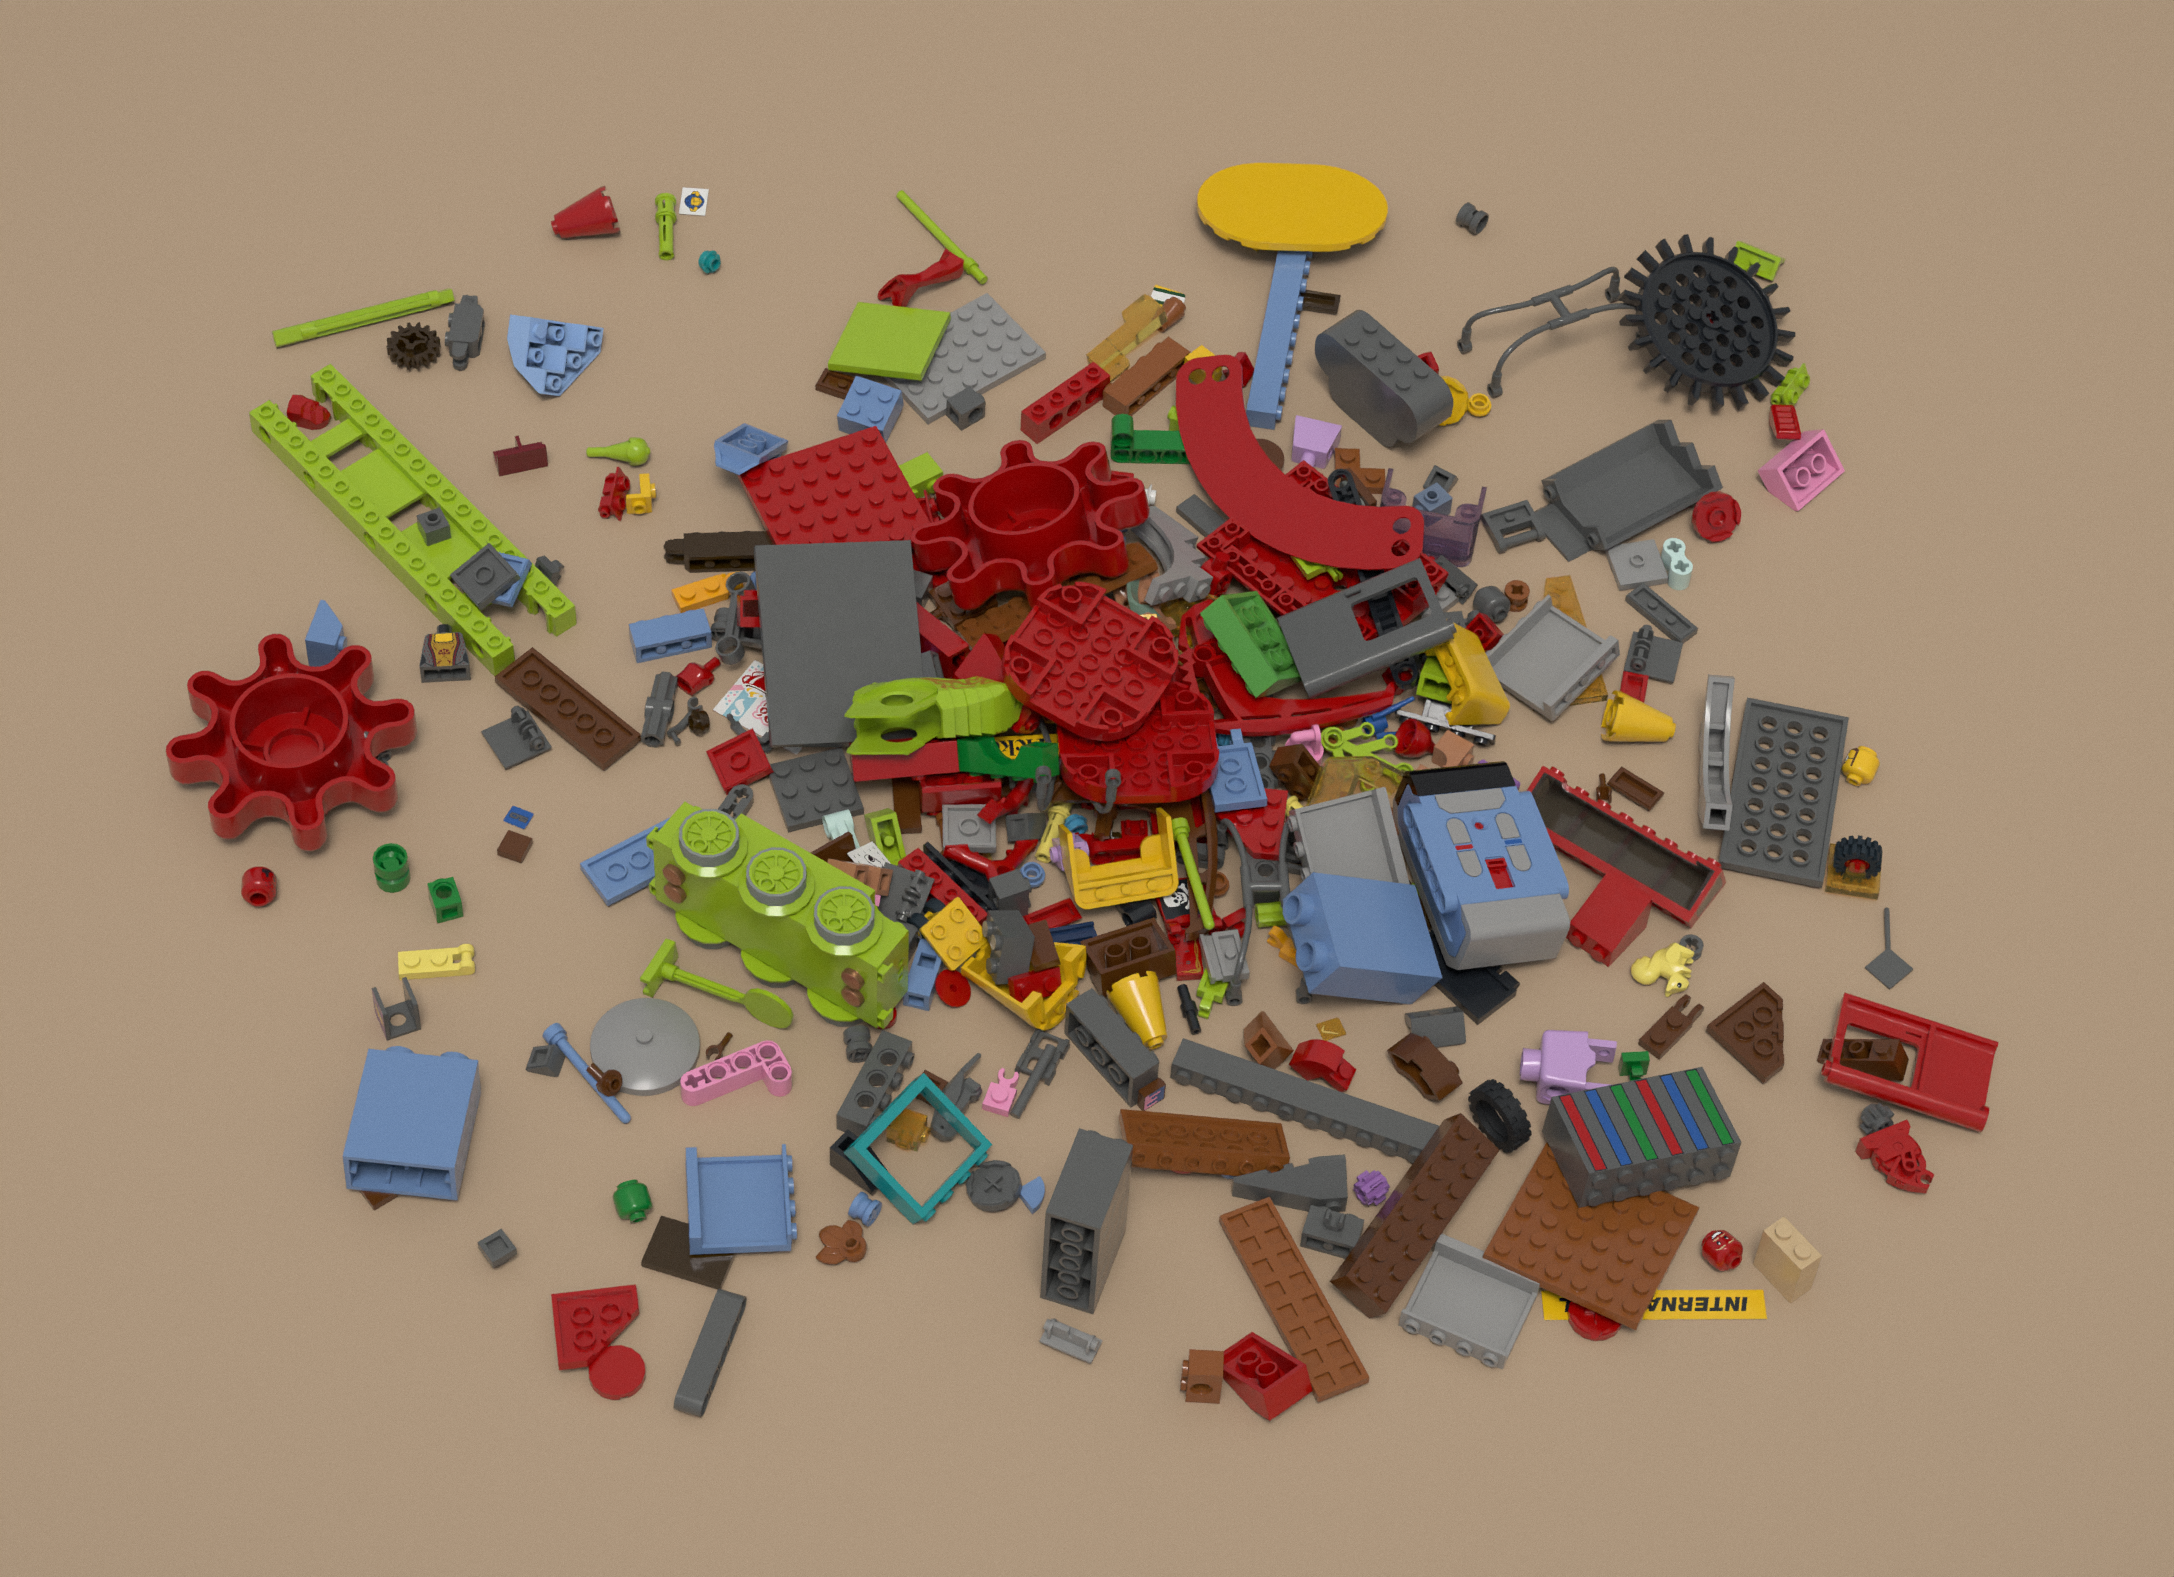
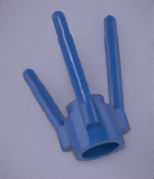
M1411 696L1381 712L1363 717L1362 723L1369 722L1374 726L1375 732L1373 736L1375 735L1376 740L1382 739L1387 734L1395 735L1396 732H1384V729L1388 728L1385 716L1413 702L1415 698ZM1364 728L1365 733L1370 734V730L1368 728Z

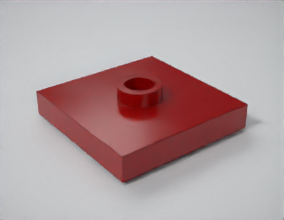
M753 728L706 751L726 795L734 786L751 784L774 772Z

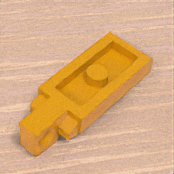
M735 572L728 573L727 575L725 573L718 574L672 589V597L680 613L696 610L729 599L730 593L726 588V581ZM743 583L738 584L734 590L743 588Z

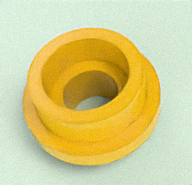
M1476 393L1469 398L1467 410L1474 416H1485L1491 410V402L1485 394Z

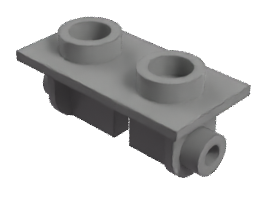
M1055 1318L1046 1320L1043 1327L1045 1331L1039 1340L1042 1344L1090 1364L1103 1340L1095 1335H1089L1063 1324Z

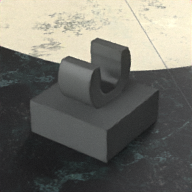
M545 555L536 559L535 566L556 586L557 581L561 579L560 570L564 569V565L558 560L551 562Z
M502 1228L477 1242L478 1249L492 1268L502 1266L511 1257L517 1255L516 1247Z

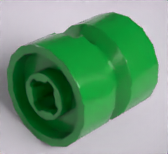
M393 843L378 847L373 855L375 878L378 887L389 893L402 891L409 885L411 879L406 850L402 846Z

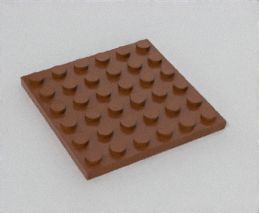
M1546 1142L1485 1250L1483 1258L1539 1283L1541 1288L1637 1330L1700 1207L1667 1192L1657 1191L1646 1196L1639 1195L1622 1201L1614 1200L1597 1206L1579 1208L1548 1142Z

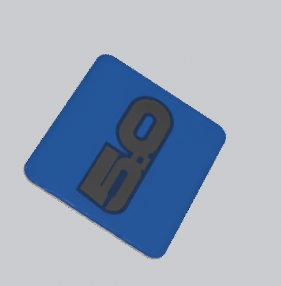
M512 806L504 818V822L525 829L534 814Z

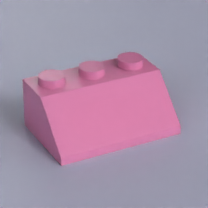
M1820 429L1802 432L1801 439H1794L1758 470V473L1769 493L1794 511H1799L1845 470L1825 430Z

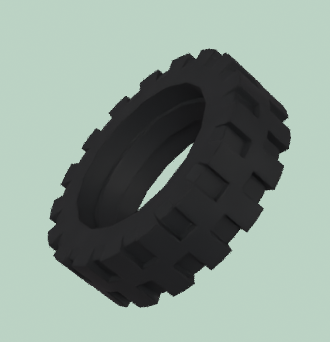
M1494 1079L1487 1080L1469 1093V1109L1474 1114L1472 1116L1474 1121L1479 1124L1480 1127L1478 1128L1480 1131L1485 1133L1487 1138L1499 1150L1503 1149V1152L1508 1153L1510 1151L1511 1153L1530 1140L1532 1131L1529 1129L1531 1124L1526 1118L1527 1113L1524 1109L1522 1110L1520 1101L1514 1098L1512 1091L1506 1089L1504 1084L1501 1082L1497 1083Z

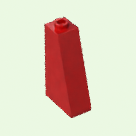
M917 603L921 653L929 650L938 653L944 678L958 680L959 678L954 673L969 654V644Z
M984 633L954 674L959 679L980 676L1005 683L1001 670L1005 646L997 634ZM1023 704L1019 719L1011 728L1016 733L1030 734L1037 729L1040 724L1039 720L1043 715Z

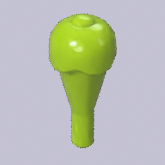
M630 437L628 441L607 447H588L586 449L588 457H608L629 462L631 466L644 464L651 452L647 442L639 437Z

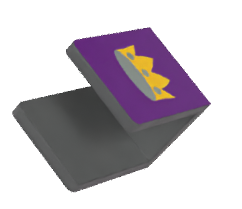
M407 977L402 978L405 1001L386 1008L383 1005L377 988H372L375 1014L387 1041L421 1030L418 1004ZM400 1014L406 1018L405 1023L400 1026H394L390 1022L394 1015Z

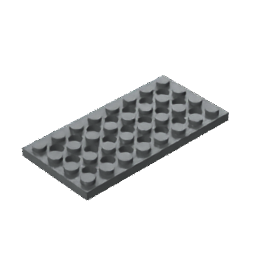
M1747 697L1730 792L1732 801L1730 830H1724L1718 861L1722 865L1721 868L1822 888L1849 717ZM1769 722L1775 727L1769 729L1764 727L1762 723ZM1788 728H1797L1800 733H1791ZM1820 732L1824 734L1826 738L1819 739L1815 737L1813 733ZM1759 743H1768L1771 748L1764 749L1759 746ZM1790 747L1795 749L1797 753L1790 754L1784 749ZM1810 753H1819L1823 758L1815 759L1811 757ZM1764 763L1768 768L1760 769L1755 764ZM1782 768H1789V769H1791L1794 773H1793V774H1785V773H1783V772L1781 771V769H1782ZM1815 773L1819 776V779H1811L1807 774ZM1759 783L1762 784L1765 788L1762 790L1755 789L1752 786V784ZM1785 788L1789 790L1790 794L1783 795L1778 792V789ZM1806 793L1813 794L1816 797V799L1809 800L1806 799L1803 795ZM1757 804L1761 809L1753 810L1748 805ZM1783 809L1787 814L1778 815L1774 810ZM1801 814H1808V815H1810L1813 819L1810 820V821H1807V820L1802 819V818L1800 817V815H1801ZM1752 824L1758 830L1750 831L1746 829L1745 825ZM1771 830H1780L1784 835L1775 836L1771 833ZM1797 835H1805L1810 840L1801 841L1797 838ZM1749 845L1754 848V851H1744L1741 846ZM1770 850L1777 851L1780 854V856L1772 857L1767 852ZM1799 855L1804 857L1806 861L1797 862L1793 857Z

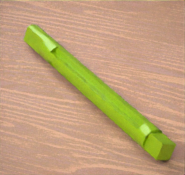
M451 288L440 291L433 290L274 330L272 335L277 348L439 307L441 304L455 300Z

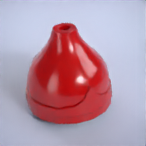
M1410 718L1405 720L1395 734L1398 739V744L1394 749L1395 752L1408 758H1418L1425 754H1433L1436 744L1432 740L1429 729L1416 719Z

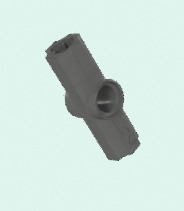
M662 671L660 674H656L651 697L648 696L646 700L645 722L641 733V742L645 743L648 747L657 748L664 744L668 722L671 723L673 719L674 696L678 686V678L670 672Z

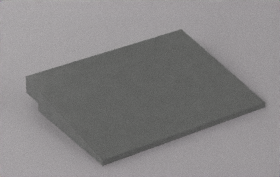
M911 540L755 545L753 549L770 747H849V743H853L857 738V731L854 729L856 718H847L844 714L853 704L852 700L856 690L874 682L881 683L906 678H923ZM903 729L885 733L881 737L884 740L916 737L917 732Z

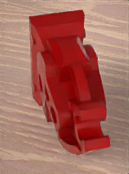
M1908 1120L1859 1139L1855 1150L1856 1154L1861 1159L1871 1158L1875 1169L1888 1176L1887 1183L1905 1191L1927 1193L1930 1185L1922 1183L1921 1180L1924 1179L1931 1183L1934 1174L1926 1170V1160L1922 1155L1921 1148L1909 1135L1911 1126Z

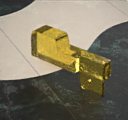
M1142 295L1122 311L1124 324L1086 354L1088 364L1094 361L1111 375L1110 383L1130 367V362L1125 355L1168 320L1165 309L1149 295Z

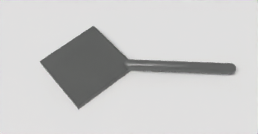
M1886 907L1884 909L1885 951L1871 961L1865 969L1890 990L1912 972L1913 968L1891 950L1889 908Z

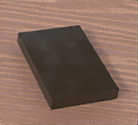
M661 1215L642 1258L641 1266L718 1290L723 1287L736 1253L690 1255L688 1223Z

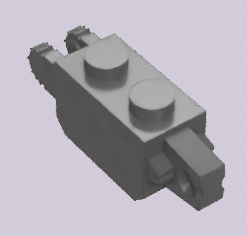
M463 295L460 304L455 303L454 312L449 313L448 317L450 332L446 331L445 346H449L450 357H453V367L459 371L467 368L469 358H476L481 352L485 330L484 309L478 305V296Z

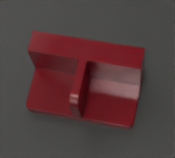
M519 435L515 436V447L493 451V458L499 477L548 467L547 448L545 444H542V441L521 445Z

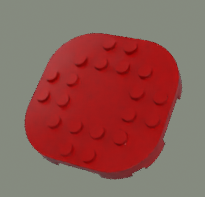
M1075 582L1074 585L1062 587L1061 584L1047 589L1037 598L1031 612L1015 634H1011L1001 664L1004 682L1012 695L1022 704L1081 737L1097 741H1112L1131 735L1145 722L1172 682L1179 657L1178 649H1176L1173 642L1174 636L1158 618L1151 615L1148 620L1105 596L1107 590L1098 585Z
M1172 681L1141 727L1124 738L1112 741L1091 740L1081 737L1057 724L1059 764L1064 782L1078 795L1099 803H1107L1105 800L1107 789L1105 773L1110 769H1117L1121 773V784L1117 787L1116 801L1113 804L1179 802L1202 794L1214 783L1219 767V749L1217 748L1214 710L1211 703L1202 693L1196 695L1193 691H1190V686Z

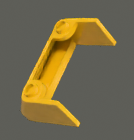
M1156 808L1159 834L1150 835L1143 839L1140 844L1141 858L1090 866L1089 856L1085 851L1074 848L1072 832L1064 824L1058 825L1063 867L1073 899L1079 907L1093 909L1168 896L1176 891L1179 882L1171 816L1162 808Z

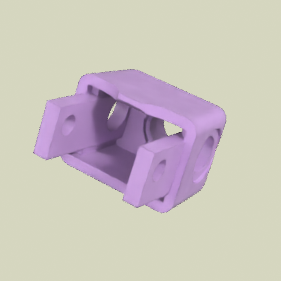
M1546 1030L1542 1035L1539 1050L1522 1049L1520 1080L1537 1082L1536 1099L1543 1104H1550L1551 1097L1611 1085L1586 1082V1073L1595 1066V1061L1613 1063L1617 1041L1588 1038L1587 1031Z

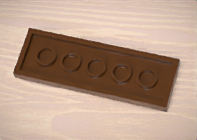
M533 647L495 676L496 684L603 771L641 741V734Z

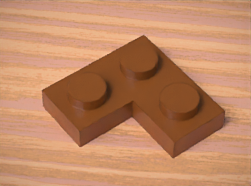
M1335 448V470L1350 468L1371 494H1385V469L1360 468V449ZM1339 478V479H1337V480L1335 481V485H1337L1338 487H1339L1341 478Z

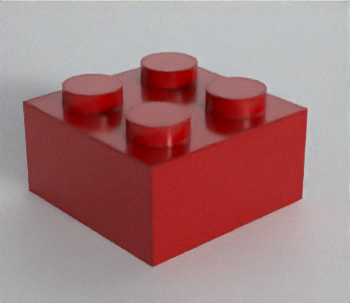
M1480 612L1465 628L1478 636L1485 653L1488 650H1492L1504 635L1488 615Z

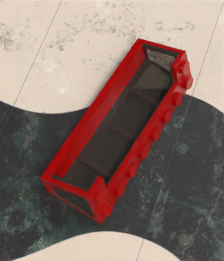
M1542 766L1527 791H1530L1534 797L1554 849L1601 877H1604L1610 869L1614 870L1652 896V906L1691 929L1726 884L1724 872L1721 869L1722 865L1710 857L1705 860L1691 851H1687V853L1677 849L1679 846L1674 841L1665 838L1663 841L1655 836L1656 832L1646 825L1639 827L1633 823L1634 819L1623 812H1620V814L1611 810L1612 807L1605 801L1598 799L1596 802L1588 797L1590 794L1578 786L1575 789L1567 784L1568 781L1564 778L1565 774L1557 768L1551 767L1548 769Z

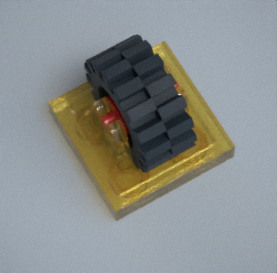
M1858 835L1857 839H1854V836H1849V840L1844 837L1841 839V842L1838 841L1836 844L1830 843L1825 892L1877 900L1880 891L1883 853L1881 845H1878L1876 840L1871 842L1869 837L1862 839L1863 836Z

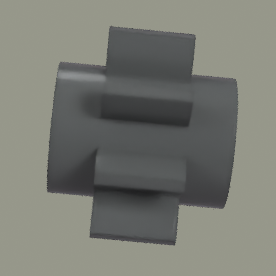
M1881 1103L1878 1105L1870 1104L1861 1113L1863 1123L1860 1127L1867 1135L1892 1126L1894 1122L1891 1118L1895 1114L1887 1105L1883 1106Z

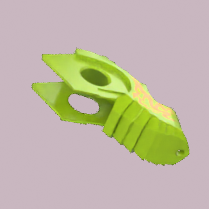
M980 676L958 680L923 677L881 683L874 682L854 692L853 704L844 714L847 718H856L854 729L857 731V738L847 749V753L852 755H909L935 737L937 739H951L956 737L993 736L998 733H1004L1018 721L1023 704L1012 695L1005 683ZM903 729L917 732L915 738L905 742H889L881 737L885 733Z

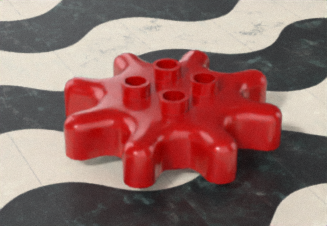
M1014 440L1002 447L1000 452L1001 466L999 469L986 477L974 479L954 473L939 477L934 482L933 489L939 512L944 519L918 526L912 531L910 536L917 563L922 570L927 572L948 570L947 579L956 606L960 609L974 610L982 606L993 595L1012 590L1025 592L1028 603L1033 609L1037 598L1044 591L1055 585L1062 584L1073 576L1083 573H1094L1107 578H1117L1123 575L1129 568V556L1124 535L1121 531L1143 524L1149 518L1150 508L1145 486L1141 480L1125 478L1110 481L1112 472L1104 444L1095 441L1087 442L1078 446L1064 459L1041 461L1035 458L1033 448L1029 442Z
M271 634L265 636L258 644L260 666L251 676L242 680H229L211 671H200L189 678L187 689L191 708L199 718L207 721L208 725L199 732L173 738L166 746V756L171 776L181 784L213 782L220 785L208 801L211 826L220 838L227 840L237 838L255 820L263 817H276L285 820L289 824L293 841L298 848L304 851H314L320 849L327 839L325 817L334 807L344 803H357L371 811L382 813L391 810L398 800L396 775L391 767L377 760L376 757L386 750L404 747L412 743L417 735L415 709L409 701L404 699L373 701L364 696L374 682L372 656L365 647L360 645L345 647L328 664L312 667L301 664L296 660L292 643L288 637L282 634ZM365 731L369 732L366 738L364 737Z

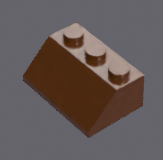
M1155 918L1080 941V945L1086 946V964L1091 980L1100 995L1107 997V990L1113 991L1111 986L1114 983L1136 973H1139L1140 977L1148 976L1146 971H1153L1156 973L1158 980L1177 974L1175 949Z

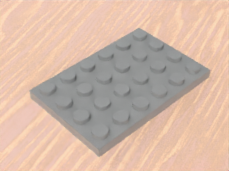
M988 293L950 313L951 320L922 381L882 376L892 388L902 391L903 399L927 424L946 415L947 399L969 386L976 393L982 395L1046 359V352Z

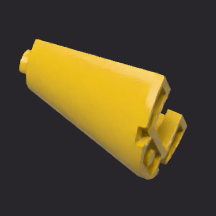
M988 941L977 950L976 958L970 957L963 964L961 974L1032 1027L1049 1030L1065 1018L1066 1004L1075 999L1079 994V991L1075 990L1079 977L1084 978L1086 946L1054 942L1061 965L1057 966L1060 967L1062 984L1051 996L1044 998L1041 993L1032 991L1022 1003L1010 996L1008 984H995L990 974L987 973L986 961L990 958L992 950ZM1030 961L1029 971H1033L1034 968Z

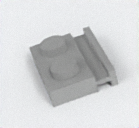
M1238 929L1213 932L1208 936L1200 934L1199 943L1210 983L1215 984V981L1220 980L1222 982L1231 981L1234 977L1242 945ZM1246 957L1240 980L1249 979L1250 972Z

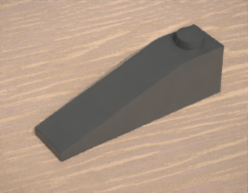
M1345 1154L1310 1158L1309 1164L1294 1167L1293 1163L1285 1164L1283 1169L1273 1173L1269 1170H1261L1233 1177L1231 1190L1233 1197L1252 1201H1259L1270 1197L1274 1205L1309 1212L1311 1205L1317 1207L1324 1206L1339 1213L1346 1211L1348 1192Z

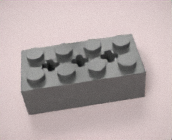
M1093 988L1066 1004L1064 1034L1130 1108L1135 1106L1138 1101V1091L1158 1078L1159 1059L1157 1055L1143 1045L1140 1036L1136 1032H1131L1126 1026L1123 1017L1118 1013L1115 1014L1109 1007L1105 997L1098 995Z

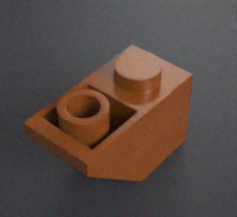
M1261 1011L1243 1029L1244 1045L1260 1065L1276 1069L1294 1051L1264 1011Z

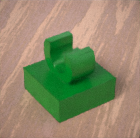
M1649 1052L1621 1053L1618 1065L1619 1076H1629V1081L1641 1079L1643 1075L1647 1074L1650 1062Z

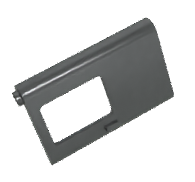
M1420 558L1277 617L1310 699L1454 639L1453 634L1457 633L1452 619L1446 620ZM1417 580L1429 604L1431 614L1428 617L1373 640H1364L1352 611L1353 606Z

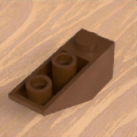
M1823 1039L1817 1058L1818 1063L1824 1064L1825 1060H1828L1832 1039ZM1844 1039L1840 1058L1842 1066L1889 1081H1903L1909 1061L1900 1039Z

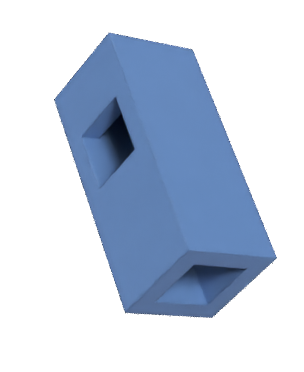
M920 938L908 975V991L903 996V1005L929 1011L936 991V978L942 972L944 962L926 939Z

